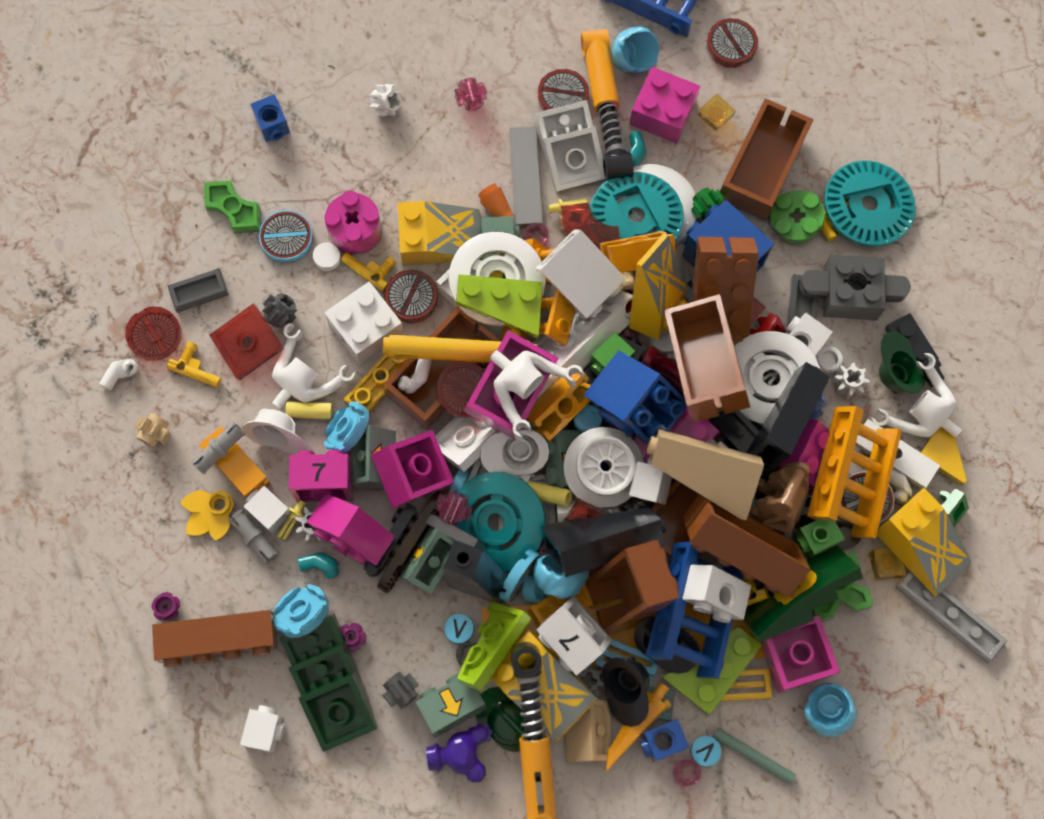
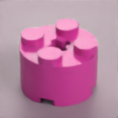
M346 191L343 195L335 198L327 207L324 219L331 243L336 245L340 252L344 254L347 252L350 255H353V253L364 254L371 251L378 244L381 238V221L378 208L369 197L354 191Z

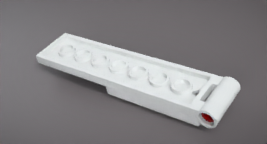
M621 290L613 298L609 296L602 303V310L592 318L590 316L587 319L581 317L575 309L568 342L565 346L560 345L545 334H542L533 344H537L538 347L558 357L559 360L556 365L566 369L571 365H578L583 369L590 362L592 353L612 334H619L630 324L629 318L631 316L633 295ZM550 374L540 395L559 377ZM456 416L435 437L444 458L465 472L480 457L481 447L485 440L500 431L473 416Z

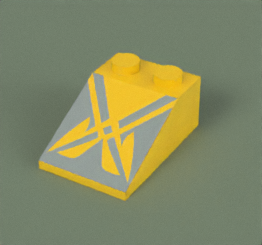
M428 201L398 202L402 265L452 262L454 255L465 242L481 234L479 209Z
M662 234L637 263L629 325L630 329L656 340H659L666 331L669 332L664 310L688 303L685 300L687 287L669 236L666 234Z
M925 488L920 490L878 528L877 536L935 597L972 562L945 509Z
M528 631L514 647L522 642H531L540 650L542 667L538 683L541 684L539 693L542 695L540 704L543 705L541 714L544 716L542 725L545 726L544 732L555 742H558L598 698L573 671L569 672L561 665L559 656L552 649L547 648L541 642L538 635ZM513 647L493 673L492 679L522 709V705H519L521 695L518 694L520 684H517V678L514 676L511 664ZM524 653L518 658V662L523 666H529L535 660V657L530 653Z

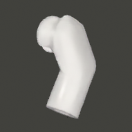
M132 359L112 362L99 385L111 391L118 379L131 377L136 374L138 370L137 363Z
M418 359L414 374L410 378L408 376L400 377L398 381L399 390L405 391L406 394H411L426 383L432 360Z
M893 469L889 483L895 489L893 493L895 502L902 505L908 499H911L913 491L906 476Z

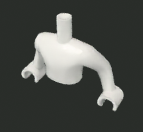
M289 323L285 326L284 335L287 337V340L272 372L273 380L282 388L281 392L272 402L274 405L282 409L291 396L304 403L318 400L330 395L343 384L354 383L357 380L358 373L356 371L351 377L345 378V373L348 371L349 366L344 365L340 368L339 375L320 387L312 388V384L319 374L297 357L289 364L295 344L302 339L303 332L298 330L294 336H290L294 325Z
M498 350L490 357V360L503 370L495 379L494 388L506 416L513 424L514 436L518 441L524 440L523 436L518 433L519 429L526 428L529 432L532 431L528 421L522 420L518 414L509 392L516 393L522 399H526L544 379V376L536 368L566 379L568 385L572 387L576 386L575 380L570 377L572 374H578L584 378L583 370L578 365H571L566 369L529 351H523L512 362Z
M923 353L929 360L928 365L924 366L921 362L916 361V366L925 371L940 397L927 390L915 402L909 413L917 419L919 425L891 417L883 409H877L883 416L880 422H877L872 417H870V420L878 426L887 425L891 428H899L904 433L926 438L931 437L942 427L955 438L962 429L952 422L949 417L956 408L957 402L934 368L935 357L930 353Z

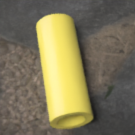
M287 401L286 414L291 418L331 420L333 404Z
M533 481L527 482L537 493L541 501L565 507L571 504L573 496L571 490Z

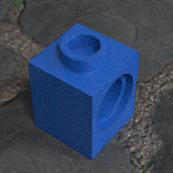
M275 94L250 104L265 142L279 140L290 133L286 118ZM269 119H276L274 122H267Z
M678 719L644 732L642 734L644 740L640 741L645 757H651L653 762L689 748ZM657 734H665L670 739V746L667 750H660L656 746L655 737Z

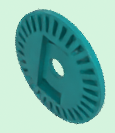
M862 160L842 166L832 175L824 191V208L832 226L843 237L862 246L880 247L894 243L909 230L915 217V199L909 184L894 169L879 162ZM865 197L874 199L877 204L876 209H865L862 205V199ZM844 198L848 200V208ZM890 199H891L892 204H893V209L890 208V207H891Z
M634 172L631 178L628 176L621 179H609L604 182L593 196L589 217L593 233L600 243L650 234L654 229H657V232L664 231L667 235L673 234L676 241L683 226L684 211L678 194L667 182L649 173ZM638 194V195L628 196V197L624 198L623 200H621L620 203H617V202H616L619 198H621V197H623V196H625V195ZM632 209H639L644 213L645 218L641 222H633L629 219L628 213Z
M487 472L471 478L457 491L448 512V523L477 538L484 545V552L504 572L512 570L521 558L526 560L528 558L525 555L526 551L532 549L537 552L543 541L541 526L546 525V518L542 502L528 483L509 473ZM491 494V500L482 503L473 513L472 508L474 504L483 496ZM494 513L500 514L504 519V526L499 531L491 529L488 524L490 515ZM517 531H521L518 540L507 549L501 547L502 544L509 542L516 535Z

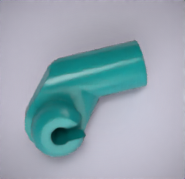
M635 131L629 134L632 148L628 152H631L633 165L638 166L646 157L647 150L642 133Z
M317 552L297 558L301 572L318 568L324 571L326 578H334L339 574L338 561L324 552Z

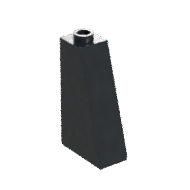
M805 362L793 373L746 452L762 458L764 467L761 474L765 477L791 456L830 379L818 367L808 362Z
M650 507L541 526L546 552L565 578L605 565L626 548L658 540L660 546L665 545L663 533L666 532L664 520L661 516H657Z
M454 540L443 568L447 587L488 602L492 601L502 604L503 600L500 599L499 593L501 591L506 592L503 587L508 575L483 550Z

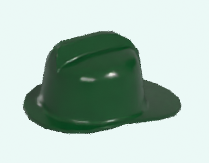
M897 331L888 332L881 340L883 359L879 367L880 380L894 394L903 391L910 394L918 393L925 385V377L922 369L916 366L917 358L909 340L903 334Z
M499 686L487 689L481 693L487 709L477 714L476 720L482 725H489V728L493 731L490 737L503 749L512 752L520 751L519 739L523 737L522 734L524 733V726H521L523 716L520 715L522 709Z

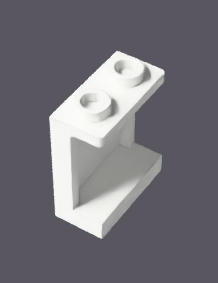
M574 229L535 268L542 277L547 278L578 311L577 313L586 319L589 316L592 318L597 315L603 308L602 303L609 296L610 298L616 296L623 288L621 284L626 280L623 274L595 244L578 229Z

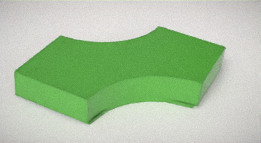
M231 180L204 182L206 210L216 211L225 215L230 220L234 233L260 231L259 203L246 201L239 197L233 190Z

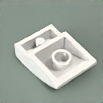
M587 100L533 114L543 153L556 191L605 179L601 148L596 127L592 123Z

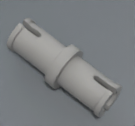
M232 421L216 439L212 438L209 441L210 445L191 461L192 464L202 474H205L221 457L225 458L229 454L228 450L246 433Z
M243 509L236 512L232 516L233 518L229 519V522L244 538L243 542L245 545L251 546L263 560L264 564H268L279 554V551L263 535L264 530L261 527L257 528Z

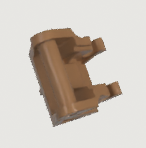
M803 462L784 464L778 471L771 472L767 482L765 479L760 478L757 488L767 497L758 499L756 506L752 503L748 515L769 528L791 534L796 522H799L801 519L800 513L809 495L808 474L810 467Z

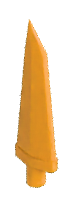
M660 682L652 693L647 691L649 712L646 719L640 725L632 727L623 725L608 750L606 772L668 707L661 701L669 691V688Z

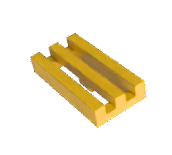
M770 668L743 670L739 677L764 676V681L734 682L730 689L765 687V692L725 694L721 701L772 699Z

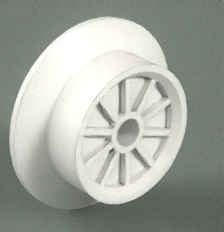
M598 427L583 432L571 443L564 458L563 469L567 485L578 499L594 507L608 508L620 505L632 497L629 496L637 461L644 463L641 451L632 438L625 436L624 432L614 428ZM601 462H606L609 465L608 471L601 469Z

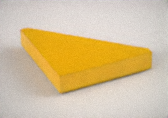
M941 427L929 438L920 453L939 464L938 471L962 486L967 479L956 438Z

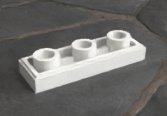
M869 419L864 423L865 426L875 431L882 429V427ZM858 435L855 446L871 455L873 442ZM900 440L897 449L898 459L895 458L893 469L904 474L908 481L919 488L926 489L940 465Z

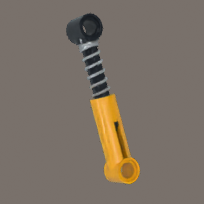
M608 30L581 32V49L583 58L586 60L594 110L600 117L599 123L602 126V139L605 141L604 148L606 151L605 155H603L605 180L621 179L628 176L631 178L634 175L631 152L626 151L625 145L621 142L624 138L620 136L622 129L619 128L621 122L617 120L619 113L616 111L619 109L620 103L610 55Z
M522 642L514 647L511 653V664L514 676L517 678V684H520L518 694L521 695L519 705H522L520 715L523 716L521 726H524V733L522 734L523 737L519 739L526 817L527 819H557L550 739L548 735L543 734L545 726L542 725L544 716L541 714L543 705L540 704L542 695L539 693L541 684L538 683L539 676L541 675L542 658L540 650L535 644ZM524 653H530L535 657V660L531 665L523 666L518 662L519 656ZM541 781L544 806H538L535 782Z

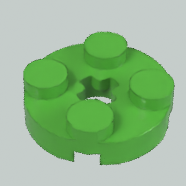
M796 190L781 194L776 198V202L771 209L770 219L772 228L787 243L803 244L809 242L824 227L825 211L823 204L815 193ZM795 212H801V214L805 215L798 223L795 222L794 218H790Z

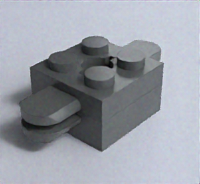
M830 254L824 264L823 271H806L798 286L800 293L804 297L823 298V317L878 320L885 310V302L901 303L911 289L907 277L885 275V258Z

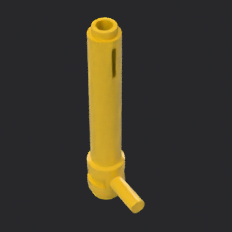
M510 328L511 332L521 337V330ZM389 334V337H383V354H388V357L490 363L491 355L497 351L502 341Z

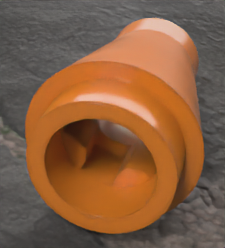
M495 183L489 185L478 194V197L481 199L479 203L494 217H514L502 188H498Z

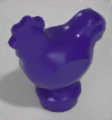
M477 723L476 727H470L468 731L453 734L444 748L437 743L434 746H427L426 756L429 771L437 770V772H440L444 765H448L454 772L466 775L467 780L473 783L483 781L486 776V768L477 758V746L484 741L488 742L491 740L490 736L493 734V731L489 728V725Z

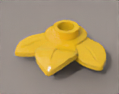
M198 490L188 494L181 500L180 504L192 512L186 526V533L188 535L201 536L209 532L212 538L218 541L227 534L230 528L229 515L234 509V500L229 493L215 491L210 494L203 490ZM219 501H224L225 507L217 510L216 504Z

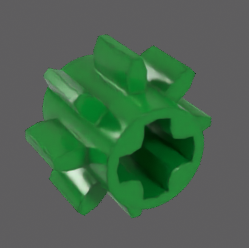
M707 187L694 195L692 198L694 207L691 210L698 219H705V215L714 205L720 206L726 199L718 189L714 191Z

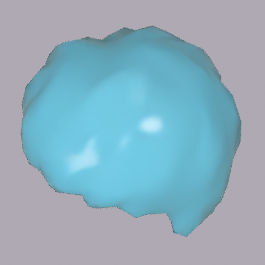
M642 26L627 28L619 33L614 40L611 52L613 64L621 72L628 74L646 72L651 67H655L658 61L659 41L656 40L655 34Z
M543 555L536 560L533 566V577L535 584L544 594L566 599L577 595L581 591L588 578L589 570L565 578L551 557Z
M823 683L809 693L804 707V716L808 721L809 727L814 729L817 734L836 738L840 734L852 729L856 722L857 710L848 690L837 683Z

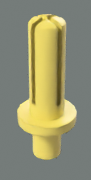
M559 199L557 204L548 205L549 213L558 212L559 215H563L566 207L573 209L580 205L581 209L587 208L588 202L586 199L562 202Z
M299 500L294 509L289 508L291 513L277 535L279 538L286 540L297 522L295 518L304 517L301 513L307 505L306 503Z

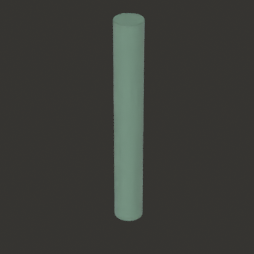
M720 728L716 729L712 737L718 742L789 785L793 783L796 774Z

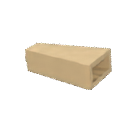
M661 429L658 430L656 437L651 436L647 448V454H651V465L736 517L747 520L764 467L761 457Z

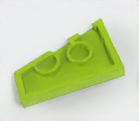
M458 274L456 305L484 317L496 319L505 323L510 328H517L529 333V336L538 339L542 282Z
M490 602L487 609L490 612L487 623H481L478 629V633L481 635L477 645L470 648L457 677L463 685L481 692L484 686L490 682L493 673L507 657L509 650L518 637L523 634L525 627L531 620V617L525 611Z
M738 627L729 634L723 660L724 664L719 679L696 677L698 664L688 672L680 674L668 673L662 679L709 716L761 648L762 644Z

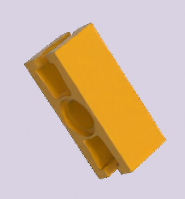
M661 231L600 243V249L621 273L634 271L640 259L662 234L667 235V233ZM668 234L676 256L674 235Z
M583 372L584 378L578 374L570 376L576 382L574 387L569 386L566 379L559 377L537 398L526 421L535 425L532 430L541 434L549 442L590 402L584 396V393L591 386L586 383L589 378L585 372Z
M220 426L202 441L199 446L204 450L210 445L209 441L212 438L216 439L224 429ZM236 443L228 450L229 454L225 458L221 457L215 463L246 499L254 490H260L263 486L267 487L271 484L262 471Z

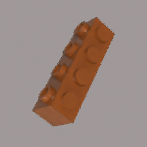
M272 610L152 624L154 660L163 663V667L181 666V661L193 660V663L200 664L211 662V657L223 656V660L241 658V653L252 652V656L269 655L271 649H278L277 631L273 624L275 613Z

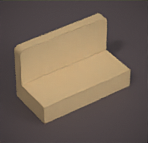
M597 700L565 733L567 762L607 761L608 750L612 745L611 717L607 700Z

